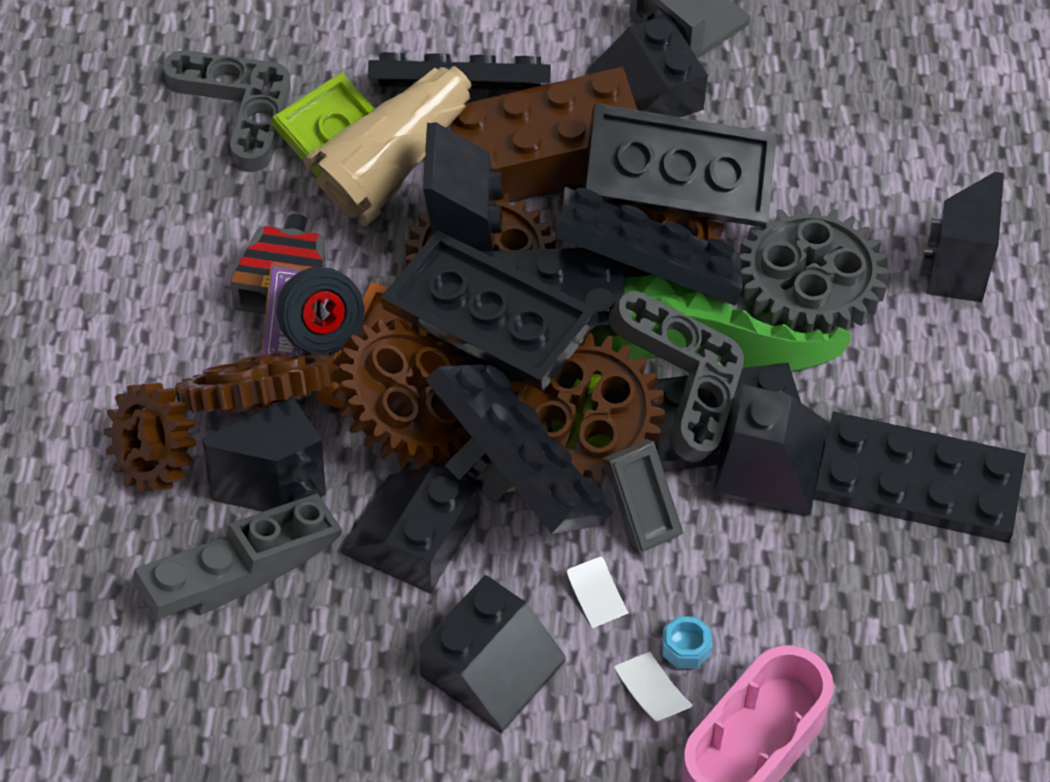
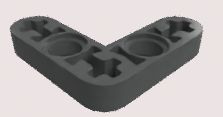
M188 50L173 52L167 56L163 62L164 79L167 87L172 91L242 102L230 140L231 160L234 166L245 172H257L267 167L272 160L279 133L271 125L272 118L263 123L254 122L249 118L257 112H267L274 116L287 108L291 94L290 73L287 68L275 62ZM183 69H189L186 70L184 75H179L183 72ZM204 71H207L206 79H204ZM225 73L235 74L239 77L235 82L223 84L216 80L218 76ZM269 81H275L270 90L271 97L265 95L264 86H267ZM251 137L257 138L258 148H254L252 153H245L250 148Z
M638 291L628 292L617 301L609 312L610 326L622 339L689 372L671 429L670 442L674 451L681 458L690 462H700L707 458L721 441L744 364L742 349L730 337ZM631 311H633L634 313H636L635 319H636L637 322H635V321H633V320L631 319V318H632V312H631ZM656 323H658L659 325L653 332V327L656 325ZM667 329H674L680 332L686 340V347L681 348L671 343L667 336ZM699 345H701V348L697 351V353H699L700 355L695 353V350L699 347ZM717 355H719V356L721 357V359H720V364H721V365H719V364L717 363V361H718V356H717ZM698 388H704L713 393L717 400V408H711L702 403L697 393ZM698 422L704 423L699 428L697 440L700 444L693 440L694 433L690 431Z

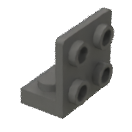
M631 0L630 16L639 23L669 15L697 58L750 24V15L732 0Z

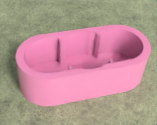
M778 646L763 652L688 738L684 751L680 782H779L820 733L825 724L833 694V678L825 662L815 653L797 646Z

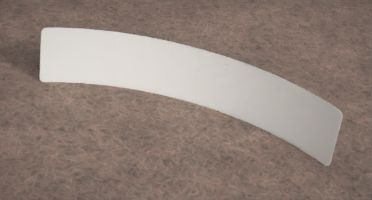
M603 557L595 558L567 570L575 594L592 628L628 614ZM651 651L614 666L628 690L655 721H660L693 706L671 682Z

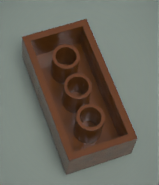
M619 67L465 103V109L452 121L450 130L490 153L493 171L502 172L504 193L509 194L510 202L561 190L564 187L569 188L582 185L584 183L591 114L594 105L602 104L637 110L624 68Z

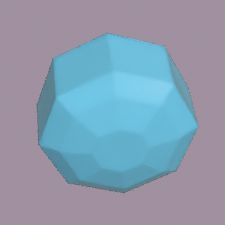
M677 616L663 628L662 656L677 669H697L710 657L712 650L711 628L698 617Z

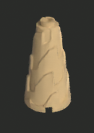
M452 66L449 70L445 67H440L438 70L436 68L432 69L403 93L387 100L368 115L347 126L322 147L319 148L317 146L303 159L307 171L309 172L318 165L322 173L314 179L316 184L349 218L357 217L362 213V218L359 220L360 226L367 227L382 213L381 209L400 190L408 174L425 157L427 123L437 122L447 128L465 109L466 105L464 103L470 99L468 89L471 87L469 79L455 66Z

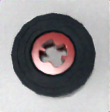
M316 266L299 271L286 282L278 296L276 315L280 330L290 343L307 353L329 354L341 350L352 335L357 334L363 323L365 308L361 292L351 278L333 268ZM325 299H328L329 301L325 306L329 312L327 318L322 320L316 317V321L313 322L312 319L316 314L312 309L313 304L316 301L325 304Z

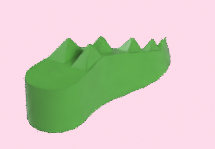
M656 275L625 277V294L631 291L644 293L737 342L744 355L743 368L789 363L791 371H798L824 364L842 355L851 342L850 332L841 327L829 334H823L820 330L799 333L784 324L774 327L758 321L744 310H737L719 299ZM631 311V312H632V318H631V319H632L633 321L637 322L636 319H635L636 313H634L633 311ZM656 323V325L653 327V332L659 325L658 323ZM667 329V336L671 343L685 348L687 343L684 336L677 330ZM608 336L593 337L594 346L601 347ZM610 336L612 337L613 351L616 353L627 344L631 346L629 361L641 357L659 358L622 339L620 336ZM701 345L695 350V353L698 355L700 354L697 351L701 348ZM717 355V356H718V361H717V362H720L721 357H720L719 355Z

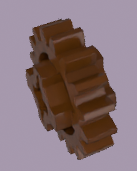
M163 383L127 386V393L115 396L119 408L108 409L107 415L113 421V425L110 428L104 429V434L112 438V445L106 449V455L116 456L117 461L114 463L112 470L114 473L125 472L123 484L126 486L136 485L137 492L173 488V482L185 479L184 471L181 467L192 466L194 462L191 456L187 454L188 447L197 446V440L188 435V430L195 425V421L193 419L185 420L183 414L188 407L187 402H175L177 390L174 388L163 389Z

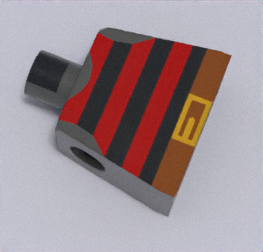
M291 214L286 217L283 228L262 226L257 229L231 279L234 310L265 314L270 266L273 262L306 267H326L324 237L318 233H311L313 224L310 219L300 214ZM317 301L316 317L323 320L324 304Z

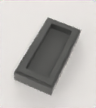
M646 439L603 458L634 551L642 553L684 534L653 441Z

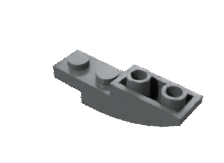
M318 493L230 523L226 537L134 569L132 581L155 619L192 606L196 608L199 615H202L297 568L339 538L342 528Z

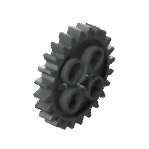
M799 205L795 206L794 216L791 217L783 210L778 209L775 222L769 219L768 224L764 228L750 227L747 240L741 241L739 253L742 287L744 288L743 301H755V315L769 312V325L773 326L783 320L787 322V326L793 331L796 326H802L804 333L812 332L814 328H820L823 334L831 333L832 326L835 325L838 328L841 327L849 331L851 320L862 326L865 323L867 313L876 314L879 301L884 300L890 273V270L886 268L888 255L879 253L880 239L868 240L870 232L868 226L855 230L853 228L855 217L853 216L843 222L837 220V209H833L827 217L821 216L818 205L813 207L811 215H805Z

